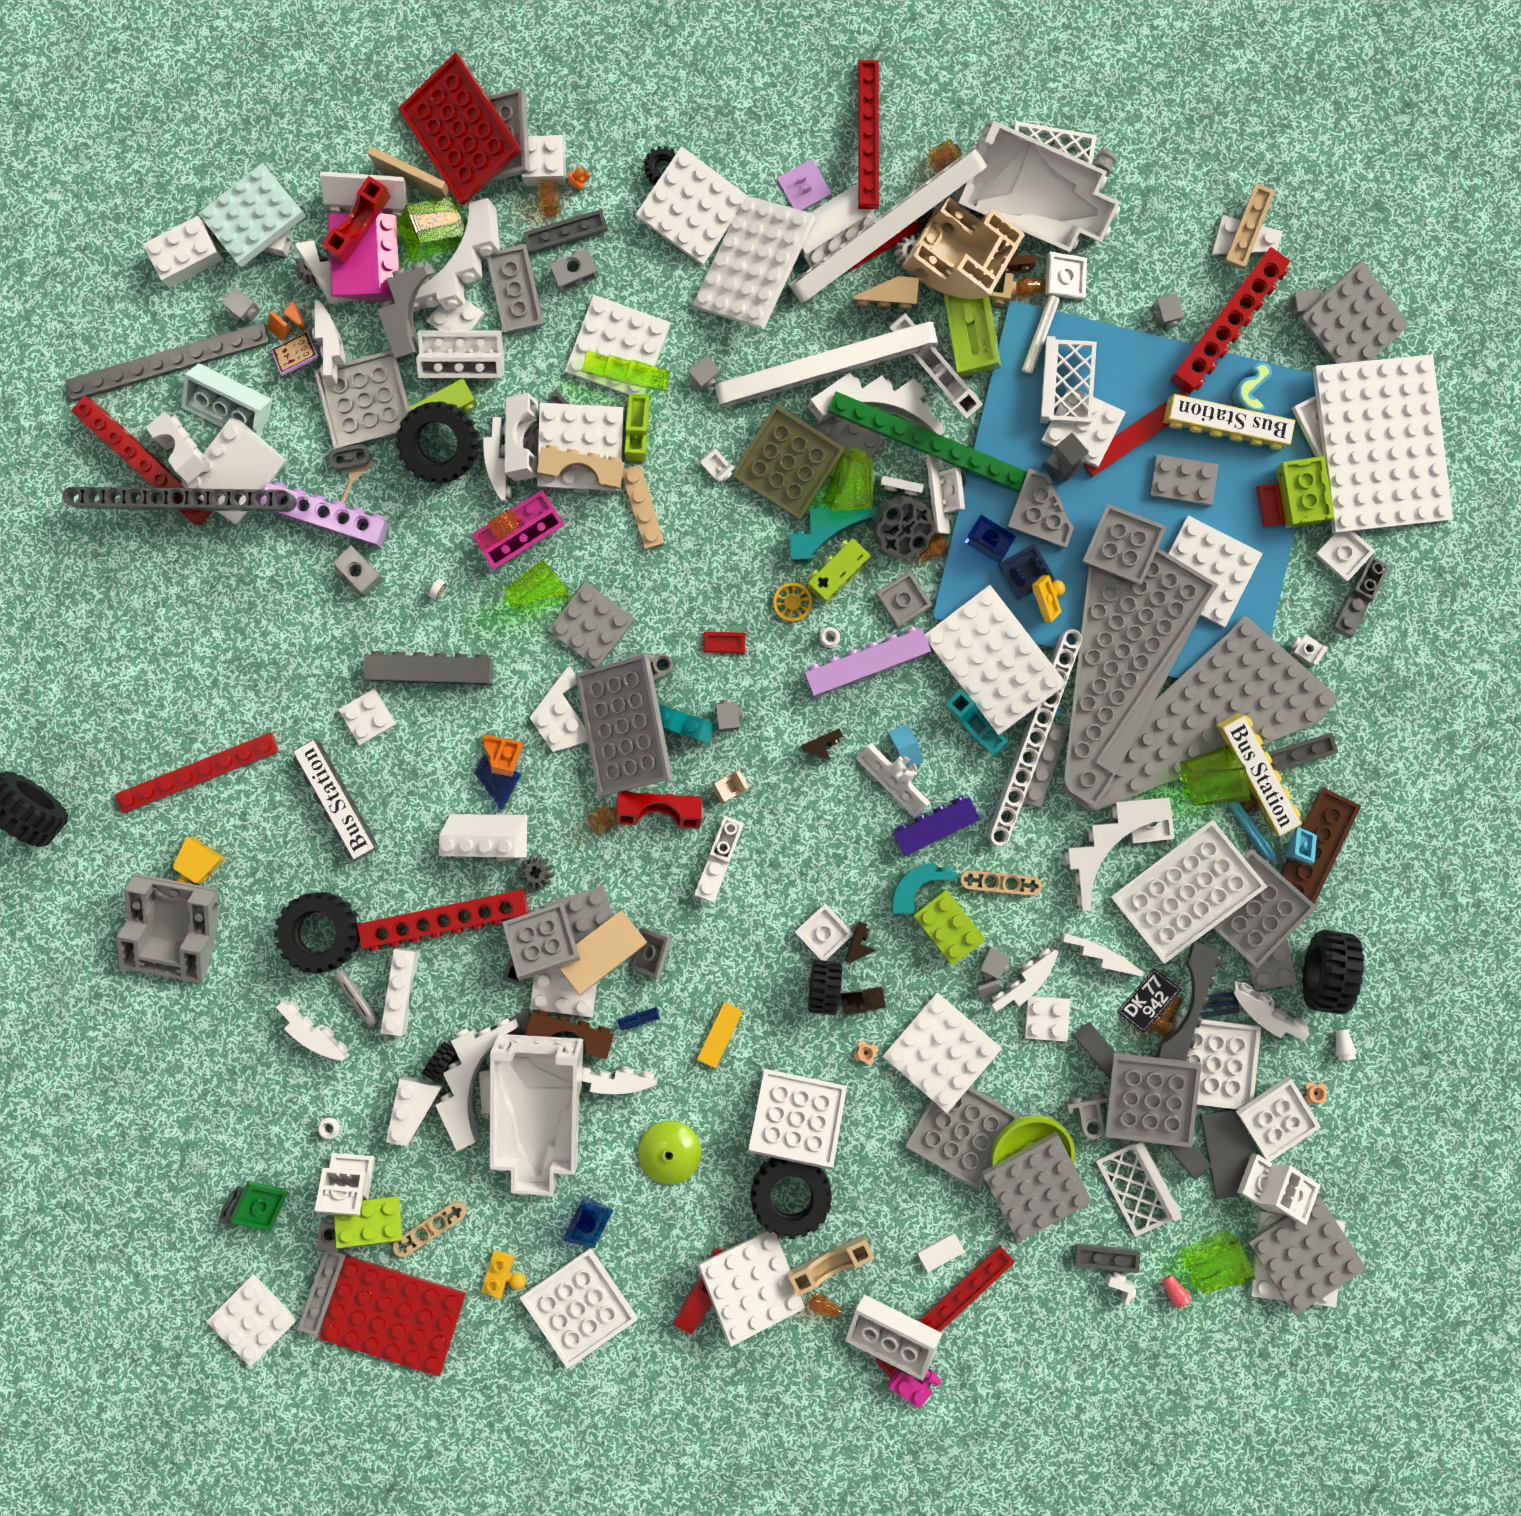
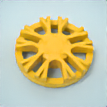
M786 583L774 595V609L786 621H799L805 618L811 610V594L805 586L799 583ZM789 586H792V594H789ZM796 587L802 589L799 595L794 592ZM783 589L787 593L786 597L779 595ZM805 593L807 594V597L800 599V596ZM777 599H783L785 601L784 603L777 602ZM809 601L808 608L803 607L801 602ZM784 605L786 607L785 610L780 612L778 606ZM799 607L805 611L804 614L798 610ZM787 609L790 610L788 617L784 616ZM792 612H798L799 617L792 618Z

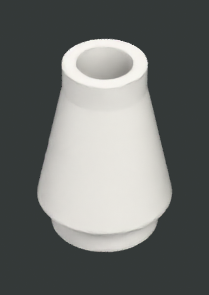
M1349 1030L1335 1031V1056H1338V1061L1356 1059L1355 1054L1357 1052L1349 1035Z

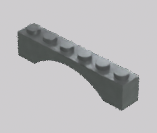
M1196 942L1190 945L1185 961L1192 983L1190 1005L1178 1028L1167 1038L1160 1041L1155 1058L1189 1061L1187 1054L1189 1048H1193L1196 1036L1193 1035L1195 1029L1200 1027L1202 1021L1200 1013L1202 1007L1205 1008L1209 996L1206 994L1208 988L1213 986L1215 980L1213 972L1221 961L1220 950Z

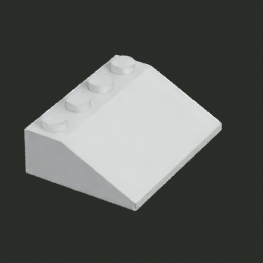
M230 418L203 453L205 456L203 461L208 468L191 482L187 483L183 480L181 484L185 488L264 489L266 482L271 483L287 460L241 420ZM201 495L198 499L204 501V496ZM224 495L219 498V505L225 501ZM245 495L240 498V505L245 503ZM249 511L217 512L238 525Z

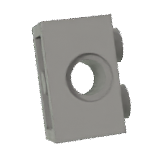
M588 248L575 250L572 255L565 258H556L553 263L549 264L561 293L599 277ZM571 266L579 267L576 272L569 271Z
M350 546L333 562L337 566L335 571L343 579L347 577L351 581L349 586L357 594L361 592L367 595L384 579L353 546ZM360 567L361 574L354 577L353 570Z

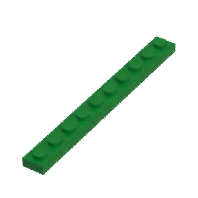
M835 391L827 413L1016 492L1020 491L1027 471Z

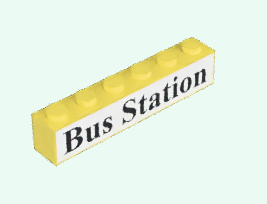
M1174 394L1168 398L1163 423L1170 424L1171 428L1181 429L1186 427L1190 428L1189 431L1194 433H1202L1204 431L1209 432L1210 436L1222 437L1223 435L1230 437L1232 441L1241 442L1246 440L1250 441V444L1254 446H1262L1264 444L1269 445L1270 449L1282 450L1291 445L1295 420Z
M1236 713L1217 724L1216 726L1272 832L1281 836L1301 825L1302 823L1299 819L1301 814L1296 806H1292L1289 791L1282 787L1280 774L1277 770H1273L1270 755L1264 752L1261 747L1263 745L1261 738L1258 734H1254L1251 728L1253 727L1251 719L1247 715Z

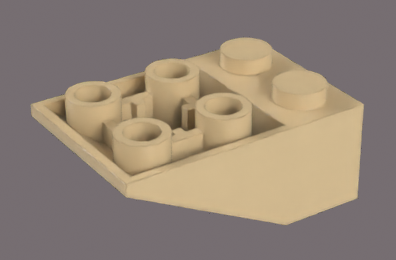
M897 276L855 295L853 302H857V306L869 307L870 303L877 304V308H890L891 305H898V309L910 310L912 306L917 304L919 278Z

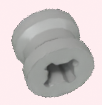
M1100 149L1097 154L1098 158L1092 165L1107 171L1106 175H1110L1112 165L1116 163L1118 157L1109 150Z

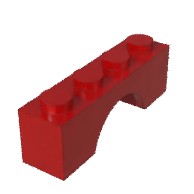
M370 176L367 177L357 192L356 202L349 217L342 225L333 227L321 244L329 256L344 265L346 264L391 198L386 186Z
M618 792L615 824L637 825L644 815L660 812L670 816L676 822L678 828L699 829L702 820V797H695L694 795H663L651 792Z

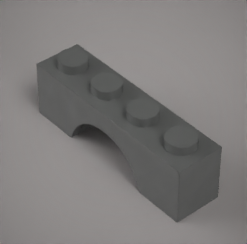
M1070 433L1055 446L1052 451L1053 454L1044 461L1042 466L1058 484L1062 480L1067 482L1087 460L1085 456L1089 451L1073 433Z

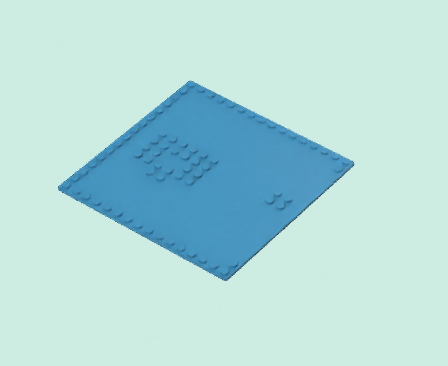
M1011 301L1008 305L998 346L1002 368L992 370L973 449L1024 471H1028L1031 468L1049 475L1054 490L1058 494L1065 508L1064 511L1074 529L1068 546L1064 549L1007 528L1020 491H1013L968 472L963 489L965 509L958 511L933 618L943 621L991 585L1036 644L1055 649L1059 636L1064 631L1074 629L1081 634L1089 565L1082 563L1107 504H1111L1167 526L1158 547L1167 554L1187 516L1263 553L1226 627L1222 628L1199 616L1168 677L1178 679L1221 640L1243 615H1246L1271 637L1296 527L1285 529V524L1262 528L1256 486L1278 483L1275 467L1282 462L1313 458V452L1291 409L1316 396L1313 373L1226 353L1222 359L1217 358L1215 361L1217 366L1210 375L1207 373L1204 375L1203 379L1205 382L1198 391L1194 389L1190 395L1186 393L1191 398L1236 407L1232 396L1235 386L1244 378L1249 377L1247 372L1254 365L1262 362L1268 364L1271 367L1272 376L1252 395L1266 408L1263 413L1295 420L1291 445L1282 450L1270 449L1269 445L1264 444L1262 446H1254L1250 444V441L1246 440L1241 442L1232 441L1230 437L1223 435L1222 437L1210 436L1209 432L1204 431L1202 433H1194L1189 431L1190 428L1186 427L1176 429L1167 426L1094 477H1091L1082 465L1067 482L1062 480L1058 484L1042 466L1044 461L1053 454L1052 451L1054 449L1041 443L1051 422L1049 421L1048 424L1040 423L1046 338L1033 373L1029 375L1022 372L1044 308ZM1055 311L1047 336H1054L1057 340L1097 342L1093 397L1126 412L1114 437L1168 401L1169 397L1182 391L1170 379L1196 346ZM1058 346V353L1063 358L1072 352L1067 346ZM1082 347L1078 353L1086 359L1091 355V348ZM1204 351L1207 356H1212L1209 351ZM1075 355L1067 360L1073 369L1081 363ZM1064 364L1057 368V373L1062 378L1070 372ZM1085 365L1076 371L1083 379L1090 375V371ZM1192 366L1195 372H1200L1197 367ZM1074 375L1065 380L1072 388L1080 383ZM1063 384L1055 389L1060 398L1067 391ZM1083 385L1077 389L1086 394L1089 393ZM1059 405L1056 408H1054V414L1056 413ZM1159 454L1219 464L1213 505L1204 506L1149 497L1155 456ZM1034 543L1055 579L1062 581L1066 588L1064 594L1057 597L1062 612L1052 622H1044L1034 593L1019 601L1017 600L998 566L1000 562ZM1068 634L1066 637L1068 644L1072 645L1075 641L1072 634Z

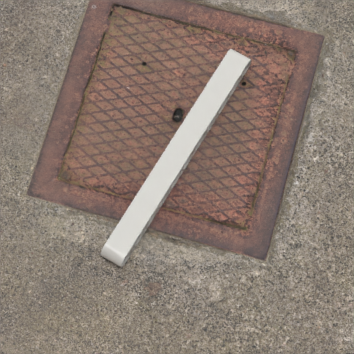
M976 147L964 153L792 281L789 287L799 302L803 303L984 170L987 165Z
M933 322L918 324L715 385L719 407L739 404L934 347L938 344Z
M1074 629L1061 633L1050 661L1066 683L1082 642V635ZM1068 634L1074 636L1075 641L1072 645L1066 641ZM1062 653L1067 656V663L1065 665L1059 661V656ZM1065 687L1053 695L1052 703L1048 704L1045 701L1032 711L987 833L988 840L992 844L1002 846L1010 839ZM1040 712L1046 715V720L1043 724L1037 720ZM1033 732H1036L1039 736V740L1036 743H1032L1030 740V735ZM1027 751L1032 756L1031 761L1028 763L1023 760V754ZM1022 771L1025 777L1019 783L1015 777L1017 772ZM1011 791L1017 793V799L1014 802H1010L1008 798ZM1007 810L1010 813V818L1008 821L1003 822L1001 814ZM1001 830L1003 838L1000 841H995L994 833Z

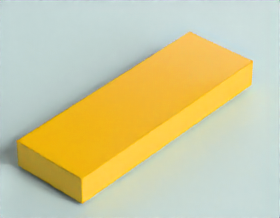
M723 1003L697 1060L714 1068L717 1067L743 1010L729 1003Z

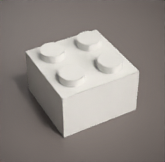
M528 136L530 172L522 174L525 186L566 185L565 143L563 136Z

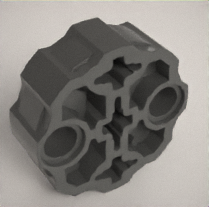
M897 494L895 498L884 500L877 507V513L871 520V530L874 532L875 542L884 552L897 556L899 559H909L916 553H922L927 549L930 538L935 534L936 524L933 522L931 510L922 501L912 498L908 494ZM916 508L920 510L921 515L917 514ZM890 509H894L890 516H886ZM919 537V541L913 544V540ZM885 538L889 539L891 544L886 543Z

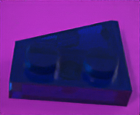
M486 755L483 756L474 773L502 810H504L522 776L517 771H514L512 777L492 773Z

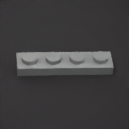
M1051 724L1023 802L1039 808L1042 807L1069 729Z
M340 1250L324 1251L297 1330L314 1336L320 1334L347 1253Z

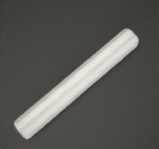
M1050 295L1022 368L1023 373L1031 375L1034 371L1059 303L1058 297Z

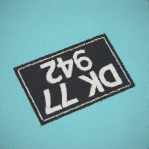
M1153 968L1117 1012L1141 1032L1145 1033L1182 989Z

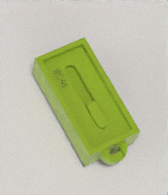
M944 294L957 373L962 378L1002 368L990 297L966 299Z

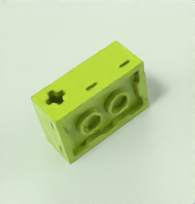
M1324 456L1282 462L1275 467L1285 529L1327 523L1335 518Z
M854 538L849 542L845 540L838 547L837 554L835 556L831 554L823 562V568L820 571L816 569L808 577L807 589L825 606L869 562L871 555ZM819 583L821 585L825 583L827 585L826 588L824 586L818 587Z
M947 889L942 890L912 914L952 966L986 940Z
M400 1197L363 1200L360 1216L334 1214L336 1249L402 1241Z

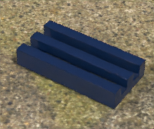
M1234 991L1208 994V1000L1232 997L1233 1000L1207 1003L1205 1007L1233 1005V1009L1201 1012L1200 1016L1209 1017L1239 1013L1238 1000Z

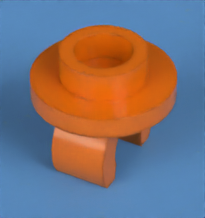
M578 167L575 171L568 173V182L573 188L582 190L585 187L584 182L591 176L586 169L582 171L581 167Z

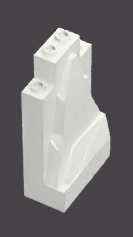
M994 120L986 121L976 144V149L987 167L957 189L953 198L957 203L984 215L991 209H994L1020 231L1068 252L1077 247L1080 239L1078 237L1079 233L1100 242L1108 237L1111 227H1109L1112 219L1117 217L1120 211V202L1098 192L1107 181V171Z
M498 1034L490 1052V1169L501 1172L511 1171V1193L522 1196L528 1194L541 1197L553 1196L556 1188L557 1174L564 1176L575 1175L578 1165L579 1094L582 1086L583 1039Z

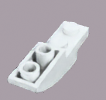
M317 300L315 301V309H312V317L315 322V328H312V336L319 344L321 357L323 358L320 372L329 385H336L337 366L346 365L343 342L329 313L322 303Z
M493 417L492 437H483L484 459L494 490L504 504H508V498H512V486H509L510 477L505 474L503 469V463L505 462V459H502V457H505L503 448L505 424L501 417Z
M724 816L694 894L695 897L714 904L744 823Z
M1046 948L1038 954L1039 958L1034 962L1029 960L1021 966L1022 970L1019 971L1023 980L1017 979L1009 985L1010 989L1006 992L1000 991L992 997L993 1001L990 1002L992 1008L997 1012L1012 1001L1017 1006L1026 1002L1040 988L1050 974L1058 955L1056 949L1052 948L1050 950Z
M1234 981L1233 990L1237 1000L1244 1010L1263 1028L1280 1038L1287 1032L1303 1041L1309 1036L1308 1025L1299 1018L1294 1019L1279 1008L1275 1009L1274 1001L1267 993H1259L1246 983Z
M285 1000L276 1007L290 1022L284 1029L308 1049L322 1056L340 1061L350 1056L347 1053V1046L341 1041H336L333 1037L334 1033L329 1027L320 1025L314 1029L313 1022L307 1016L303 1017L299 1013L300 1008L295 1002Z
M582 1066V1081L591 1083L590 1092L632 1093L655 1086L658 1082V1078L654 1077V1073L642 1071V1074L635 1073L634 1069L622 1066L621 1069H617L614 1077L611 1076L612 1073L609 1071L599 1070V1073L592 1072L590 1067Z

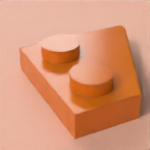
M484 734L483 744L491 772L512 777L523 749V742Z

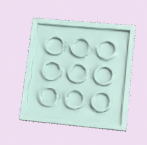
M263 163L198 213L241 268L306 217L304 212Z

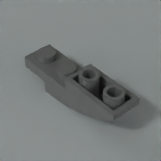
M1373 556L1368 559L1336 614L1338 616L1332 627L1334 631L1348 639L1354 636L1369 603L1374 600L1390 567L1389 565Z

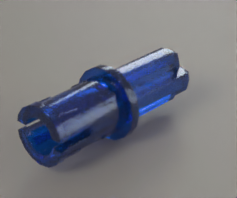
M656 1006L642 1012L636 1011L635 1014L619 1018L618 1025L620 1030L623 1031L639 1025L643 1027V1024L660 1020L658 1008Z

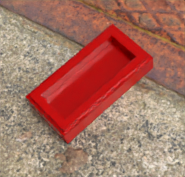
M1279 483L1256 486L1262 528L1285 524Z
M704 631V653L745 654L746 633Z

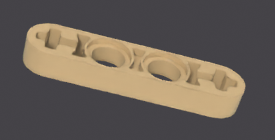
M972 870L965 871L960 876L961 885L966 889L1037 895L1042 889L1041 881L1032 876ZM972 874V878L979 879V874H982L980 880L981 887H977L979 884L977 882H971V885L967 886L968 883L964 881V877ZM988 876H993L996 879V884L992 888H988L985 885L984 881ZM1009 878H1014L1017 882V886L1013 890H1009L1005 886L1006 880ZM1023 878V883L1028 884L1031 883V880H1034V884H1037V889L1035 888L1033 892H1030V888L1022 887L1023 891H1019L1021 887L1020 879Z
M454 1201L403 1234L401 1241L403 1244L410 1239L413 1242L407 1246V1251L398 1248L401 1245L400 1241L394 1242V1253L399 1257L408 1256L461 1221L467 1212L465 1204L461 1201ZM453 1206L456 1209L460 1207V1216H458L457 1214L453 1215L450 1218L452 1222L449 1223V1219L446 1215L450 1214L454 1210ZM437 1217L442 1218L445 1222L444 1227L436 1228L433 1220ZM418 1229L425 1230L427 1233L426 1239L419 1240L416 1237V1231Z

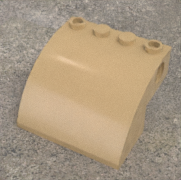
M949 196L940 206H937L901 267L914 277L919 278L924 284L944 294L966 299L986 298L991 295L1025 234L994 209H991L979 220Z

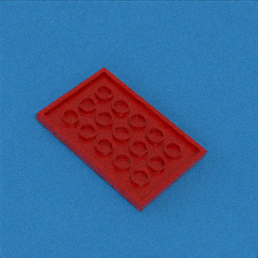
M456 52L398 108L461 205L467 203L522 151V148L460 54Z
M347 1255L332 1294L319 1339L440 1377L467 1292Z

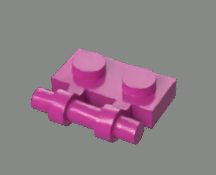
M898 1368L886 1385L890 1390L920 1409L932 1394V1390L928 1385L934 1384L939 1386L941 1379L931 1369L927 1371L922 1381L917 1380L914 1376Z

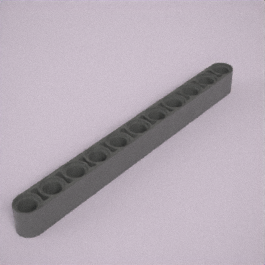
M68 487L62 495L63 501L67 505L78 509L290 512L295 509L297 504L294 495L285 490ZM78 493L79 498L74 502V496ZM99 494V500L95 503L94 498ZM120 494L119 502L115 503V497ZM141 494L140 502L136 503V497ZM162 495L161 502L157 504V497ZM183 495V501L178 504L177 498ZM203 495L204 501L198 504V498ZM224 495L225 501L219 505V498ZM245 495L246 501L240 505L239 500ZM263 496H266V503L264 505H260V499ZM287 496L288 501L282 506L281 499Z

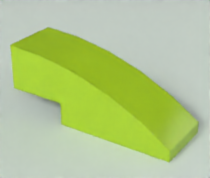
M629 394L625 461L646 462L650 395Z

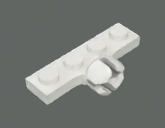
M872 743L856 757L914 818L930 803L911 783V780L917 775V767L915 763L909 768L905 766L911 760L910 758L900 756L894 762H890Z

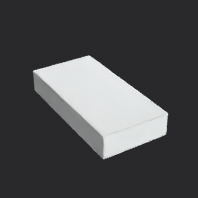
M952 1232L917 1253L927 1272H930L963 1254L965 1251L956 1234Z

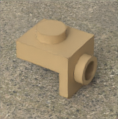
M1005 274L1001 293H991L989 297L993 305L1004 306L1009 303L1011 294H1015L1016 282L1013 281L1014 274Z
M739 770L712 784L721 803L749 789L745 776Z

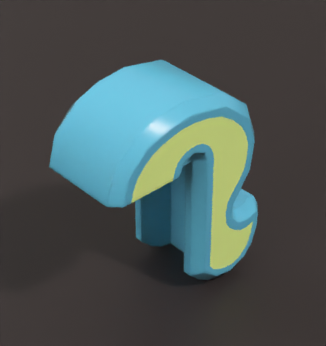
M1262 362L1254 365L1247 372L1249 377L1244 378L1235 386L1232 396L1237 408L1260 413L1266 410L1262 403L1252 395L1272 376L1271 367Z

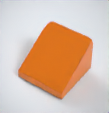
M292 301L283 313L292 323L304 331L307 328L299 307Z
M272 311L269 313L268 329L283 341L290 334L292 328L276 313Z

